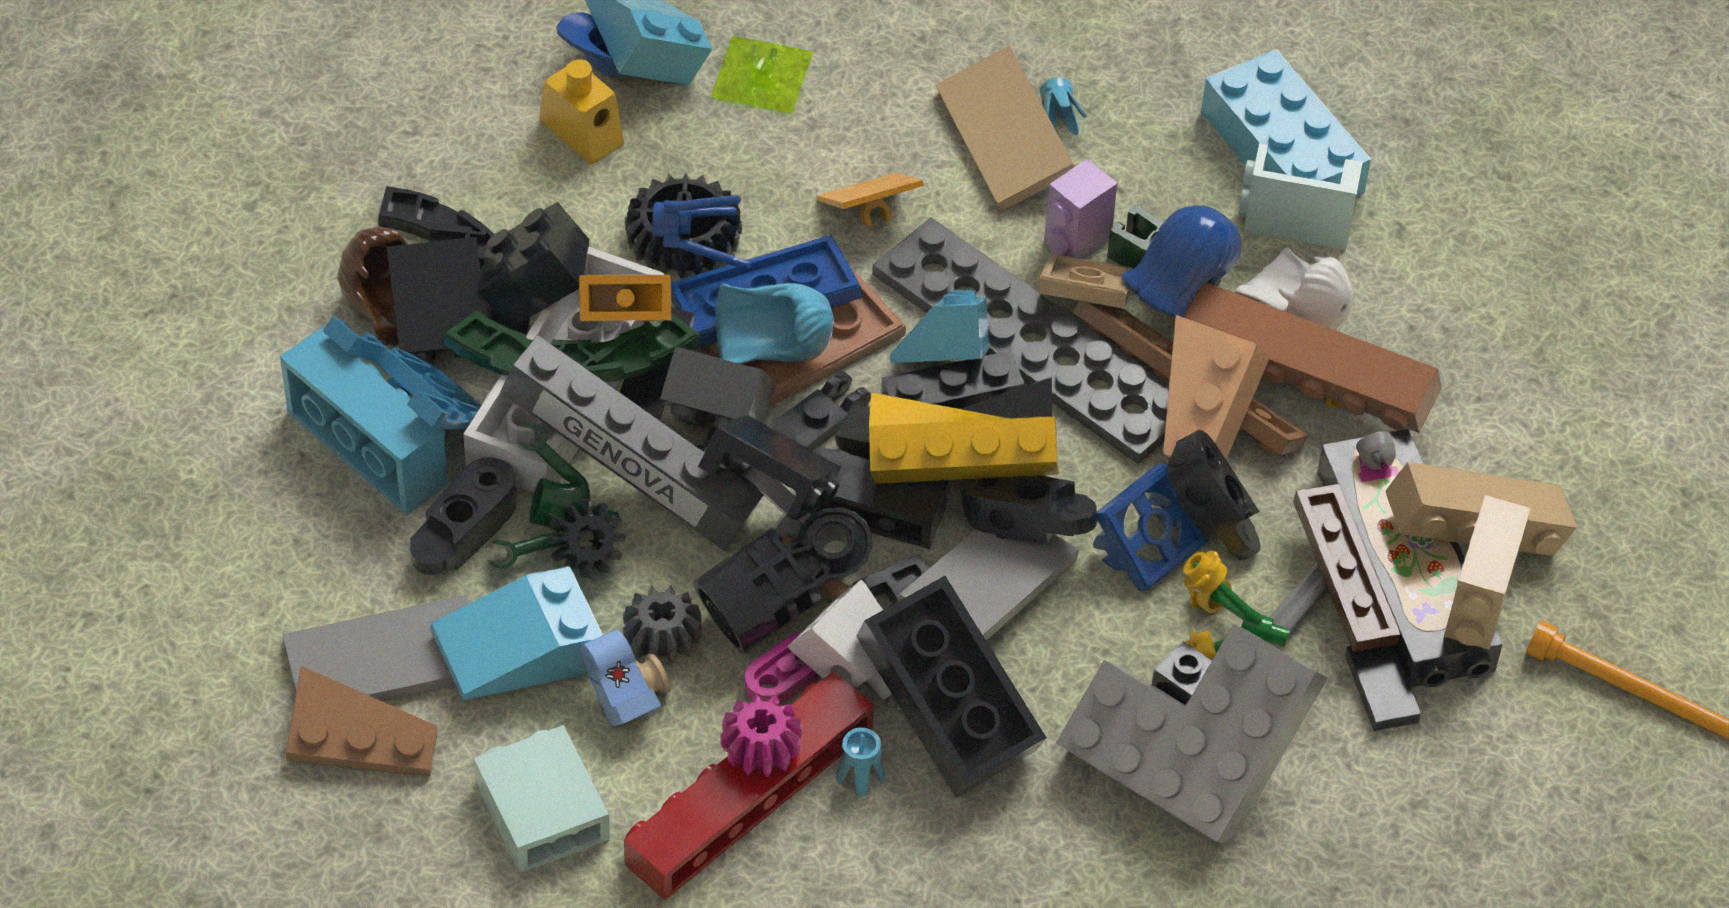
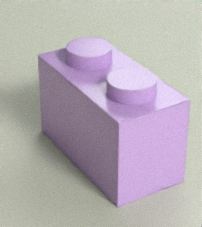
M1088 159L1049 184L1044 241L1054 254L1084 259L1109 242L1110 229L1113 227L1118 183Z

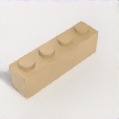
M1407 462L1385 490L1399 533L1404 535L1470 544L1485 495L1531 508L1520 552L1554 556L1577 528L1561 485Z

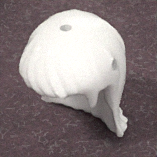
M1290 247L1284 248L1276 259L1265 266L1255 278L1244 285L1238 286L1234 291L1236 294L1333 330L1347 318L1354 298L1352 282L1345 268L1338 260L1333 257H1314L1317 263L1310 265L1295 255Z

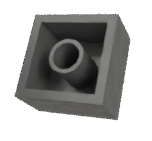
M675 346L660 399L671 407L670 413L678 416L680 421L700 427H705L706 420L713 421V425L717 427L747 414L765 424L777 383L761 369Z

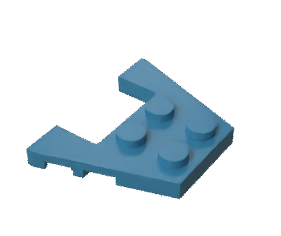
M332 316L323 330L328 337L347 353L379 365L390 375L387 382L394 389H402L408 396L412 394L413 396L407 403V406L433 428L466 430L482 406L438 367L397 347L389 350L369 333L359 337L347 327L344 321Z

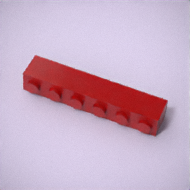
M834 671L820 682H812L804 689L800 698L792 704L795 710V718L800 719V723H802L803 732L800 738L801 751L798 754V758H790V764L786 771L773 766L768 778L762 772V769H754L747 776L743 770V764L731 766L728 756L717 765L710 764L699 774L696 782L682 793L676 792L664 802L660 811L647 821H639L628 831L624 839L625 865L662 899L666 900L839 759L844 753L842 749L843 738L850 730L868 728L873 731L874 704Z

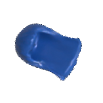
M1192 205L1181 208L1164 221L1152 239L1141 262L1134 269L1125 271L1122 274V280L1149 307L1157 309L1159 312L1176 318V315L1184 318L1188 306L1199 289L1212 277V283L1218 281L1237 263L1241 254L1239 231L1230 219L1209 206Z

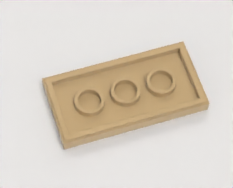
M1010 45L935 84L1001 211L1049 187L1050 183L1075 167Z

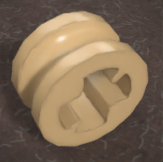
M654 654L647 655L644 658L643 664L635 661L649 690L653 689L654 693L659 692L663 695L670 692L671 687L667 673L662 663Z

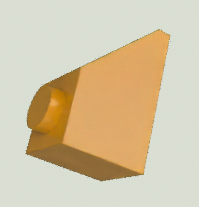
M671 275L579 276L580 321L671 320Z

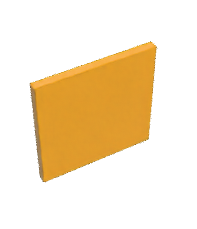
M893 173L816 196L818 202L841 209L861 204L859 209L860 220L864 225L870 227L873 226L870 213L875 207L880 209L881 217L884 221L888 222L891 220V209L884 202V197L923 187L924 184L921 179Z

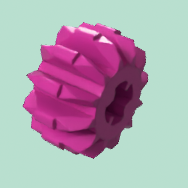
M755 692L750 704L737 699L733 706V712H725V716L722 719L723 731L720 734V744L723 751L728 752V760L731 766L743 764V770L747 776L754 769H762V772L768 778L773 766L786 771L790 764V758H798V754L801 751L800 738L802 737L803 726L800 723V719L795 718V710L792 704L779 706L776 694L768 702L761 701Z

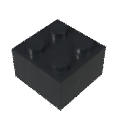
M559 202L544 210L542 208L535 209L525 217L521 224L509 231L502 229L488 240L478 292L511 329L579 289V276L584 275L590 239Z

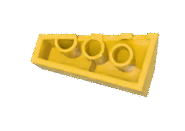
M871 392L869 418L870 471L875 484L1059 475L1055 416L1009 419Z

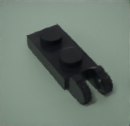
M840 371L835 376L829 378L821 390L817 389L768 426L814 451L817 445H822L836 434L838 425L846 419L855 404L869 405L871 393L864 387H859V389L847 395L839 407L834 401L850 389L849 387L853 381L852 377L846 372Z

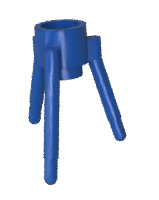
M740 196L655 202L652 221L653 237H664V247L680 248L743 269H749L751 266L749 261L681 239V234H690L691 217L735 215V207L722 206L739 204L741 202Z

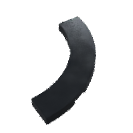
M386 186L378 216L379 227L407 232L430 242L476 237L480 271L482 272L488 240L494 235L488 227L464 210L458 212L440 204L438 198L409 189ZM484 299L486 317L509 328ZM530 318L511 329L524 333L526 337L530 330Z

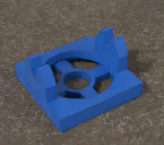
M1166 463L1156 464L1097 511V521L1103 531L1096 536L1093 542L1094 548L1107 552L1108 555L1101 560L1116 571L1126 570L1139 591L1149 590L1209 541V538L1204 539L1177 501L1178 493L1170 483L1167 475L1168 465ZM1145 493H1151L1149 499L1146 497ZM1132 503L1140 517L1137 523L1138 530L1127 538L1124 533V518L1128 506ZM1152 505L1160 506L1162 509H1159V508H1154V509H1153ZM1154 513L1164 523L1163 534L1157 540L1149 536L1146 528L1148 518ZM1173 526L1178 528L1175 544L1170 539ZM1146 543L1156 545L1164 559L1160 561H1146L1138 557L1136 551Z

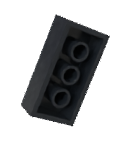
M946 576L937 579L864 620L856 635L857 639L956 798L1033 754L1047 738Z

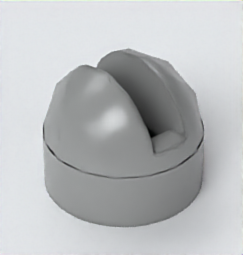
M1380 431L1369 434L1360 439L1356 444L1360 459L1366 467L1373 470H1381V462H1385L1388 466L1393 464L1396 450L1389 432Z

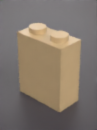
M1484 496L1457 583L1444 637L1458 640L1465 645L1478 646L1490 650L1531 508L1491 496Z

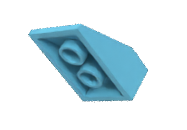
M585 0L619 74L688 85L692 82L712 51L710 42L699 20L663 0Z
M570 567L525 575L432 622L430 627L462 700L587 675L589 672L582 658L581 645L603 635Z

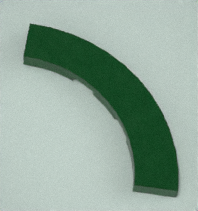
M478 310L443 334L444 345L461 357L504 376L509 375L515 362L533 341L526 338L524 333L507 328L489 319ZM671 312V320L650 321L640 327L620 333L616 339L592 343L591 339H553L550 344L607 383L639 376L671 363L675 346L691 351L700 345V334Z

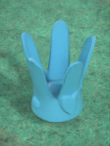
M1060 77L1049 79L1040 88V96L1045 112L1055 130L1057 112H1060L1069 131L1073 135H1078L1079 126L1072 104L1083 118H1087V115L1073 97L1071 82Z
M855 728L850 730L843 738L842 749L844 753L836 774V781L838 784H841L848 770L853 766L856 792L859 795H864L868 792L870 767L872 765L878 779L881 782L885 780V773L881 763V741L874 731L868 728Z

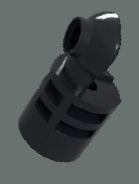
M841 507L824 508L811 514L801 525L797 537L785 546L783 545L782 536L775 529L769 528L751 543H747L735 554L727 557L693 581V585L698 597L717 627L734 648L744 655L772 636L788 622L798 618L801 613L821 601L818 590L820 587L832 579L845 578L856 573L869 558L872 550V533L866 521L854 511ZM833 541H840L846 544V547L838 553H830L824 550V547Z

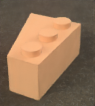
M1176 315L1163 454L1168 459H1170L1174 452L1176 442L1198 429L1203 430L1213 439L1225 459H1227L1269 361V357L1258 344Z

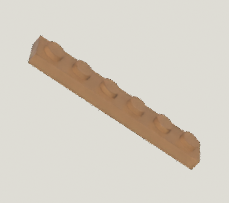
M1078 301L1073 313L1085 320L1087 327L1100 336H1108L1117 342L1120 350L1133 359L1143 360L1154 368V374L1170 383L1172 341L1125 309ZM1254 397L1239 431H1246L1258 439L1257 444L1261 449L1276 456L1300 451L1309 436Z

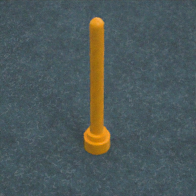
M1541 620L1536 628L1526 654L1542 662L1545 658L1553 662L1558 658L1729 740L1728 718L1566 642V636L1558 633L1559 628Z

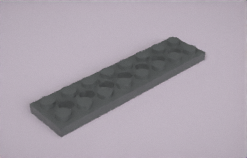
M932 217L873 264L872 275L925 313L943 299V295H948V291H954L960 287L974 288L978 292L975 294V297H986L989 350L985 355L1011 350L1026 385L1052 377V403L1138 465L1164 442L1169 383L1045 296L1037 293L1035 289ZM928 264H939L945 270L942 272H927L923 267ZM993 310H1004L1011 316L1009 318L994 319L988 313ZM1027 333H1035L1042 336L1044 340L1041 342H1026L1021 337ZM1059 357H1070L1077 364L1074 366H1060L1055 360ZM1101 380L1107 382L1111 388L1108 390H1094L1088 384L1092 381ZM1135 404L1141 406L1145 412L1130 415L1122 408L1126 405Z

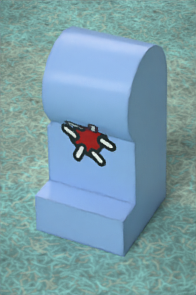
M615 629L581 645L582 658L589 672L588 677L612 727L624 724L661 706L654 690H649L635 662L631 647L619 630Z

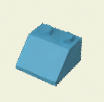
M975 290L948 291V295H943V299L926 313L891 352V363L981 359L989 350L986 297H975Z

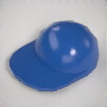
M584 12L570 13L560 20L556 27L557 34L568 44L583 52L592 69L604 76L617 78L624 76L619 74L592 15Z

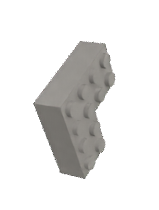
M1233 624L1187 705L1182 704L1121 666L1103 660L1056 744L1216 842L1230 845L1328 678L1253 633Z

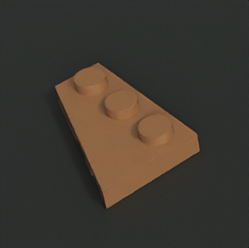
M301 666L286 749L287 761L431 776L437 739L436 725Z

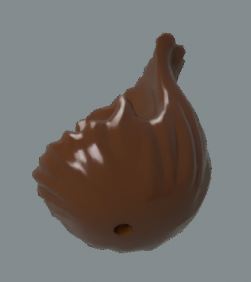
M373 227L358 231L350 239L341 254L337 279L341 292L352 310L358 316L373 324V333L376 334L375 338L381 341L384 346L390 344L392 347L398 345L386 251L387 247L408 245V243L404 240L403 235L396 230L385 227Z

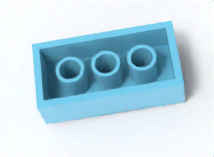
M1277 49L1205 79L1201 112L1245 165L1247 160L1256 161L1259 144L1268 145L1264 171L1341 184L1345 159L1359 161L1363 163L1356 196L1365 193L1371 162L1370 157Z
M321 327L280 356L287 413L402 512L408 515L448 485L446 467L448 461L445 455L444 444L445 431L444 429L431 427L407 406L411 398L405 391L394 389L383 379L381 373L374 365L370 363L365 364L357 356L344 351L323 332L324 329Z

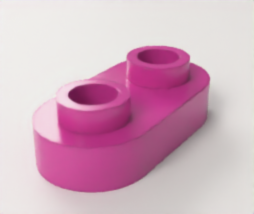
M802 632L790 635L747 667L745 671V692L750 700L755 692L761 701L768 702L776 694L780 705L820 677L807 664L798 663L797 660L800 658L787 647ZM764 684H772L775 687L764 688L761 686Z

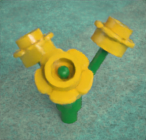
M1209 551L1207 553L1197 552L1190 557L1184 566L1183 572L1187 575L1184 578V586L1189 590L1190 604L1193 608H1202L1206 612L1213 614L1224 607L1243 620L1241 628L1253 633L1264 641L1285 647L1290 629L1273 624V618L1258 613L1232 591L1230 582L1224 579L1227 574V567L1221 562V558L1218 557L1219 554L1216 551ZM1191 630L1189 634L1190 640L1185 641V643L1210 660H1213L1224 640L1213 643L1209 630L1196 634L1194 630Z

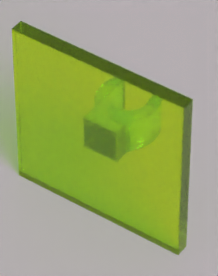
M732 36L711 98L793 113L813 56V51Z

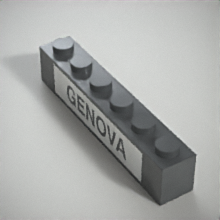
M539 335L515 362L500 391L501 394L724 551H726L746 524L764 494L730 470L713 476L699 468L698 465L704 455L702 450Z

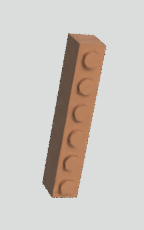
M1207 282L1196 293L1184 316L1186 319L1258 344L1269 357L1262 375L1265 380L1278 385L1286 382L1299 387L1302 393L1316 400H1322L1325 397L1336 401L1345 410L1356 415H1364V413L1380 418L1385 425L1395 430L1408 428L1420 433L1442 389L1438 368ZM1174 318V320H1173V322H1172L1174 329H1175V318Z

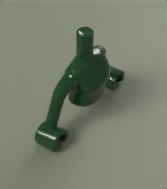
M523 423L520 425L521 427L532 429L535 433V440L531 445L516 443L517 447L522 450L535 451L562 478L570 483H558L541 478L533 495L529 522L532 525L545 526L557 532L539 535L516 543L505 540L492 541L493 544L504 546L507 551V556L502 562L487 560L494 567L508 568L516 562L518 556L559 547V544H548L545 540L546 536L558 535L559 530L552 527L549 523L552 517H559L566 520L562 513V506L570 503L578 510V504L581 499H590L591 501L589 483L586 478L545 442V430L536 423ZM608 509L605 519L611 516H619V512Z

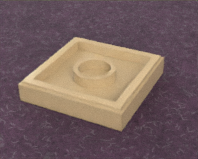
M1052 253L1049 255L1040 275L1037 293L1124 309L1131 289L1124 284L1122 274L1133 268Z

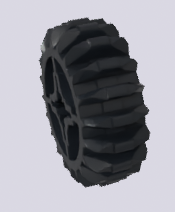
M687 172L682 179H674L668 173L665 182L661 183L652 179L649 189L639 188L636 198L630 199L627 217H625L626 240L629 248L633 249L636 261L645 260V264L651 269L660 266V271L664 275H667L671 270H675L680 279L683 278L686 271H693L695 275L701 274L704 267L710 271L716 269L720 261L680 248L664 247V237H653V209L655 202L732 196L731 190L722 191L719 181L707 184L704 175L700 176L697 180L690 179ZM738 204L722 206L735 207V215L691 217L690 234H681V239L730 255L731 252H737L740 234H742L741 210Z

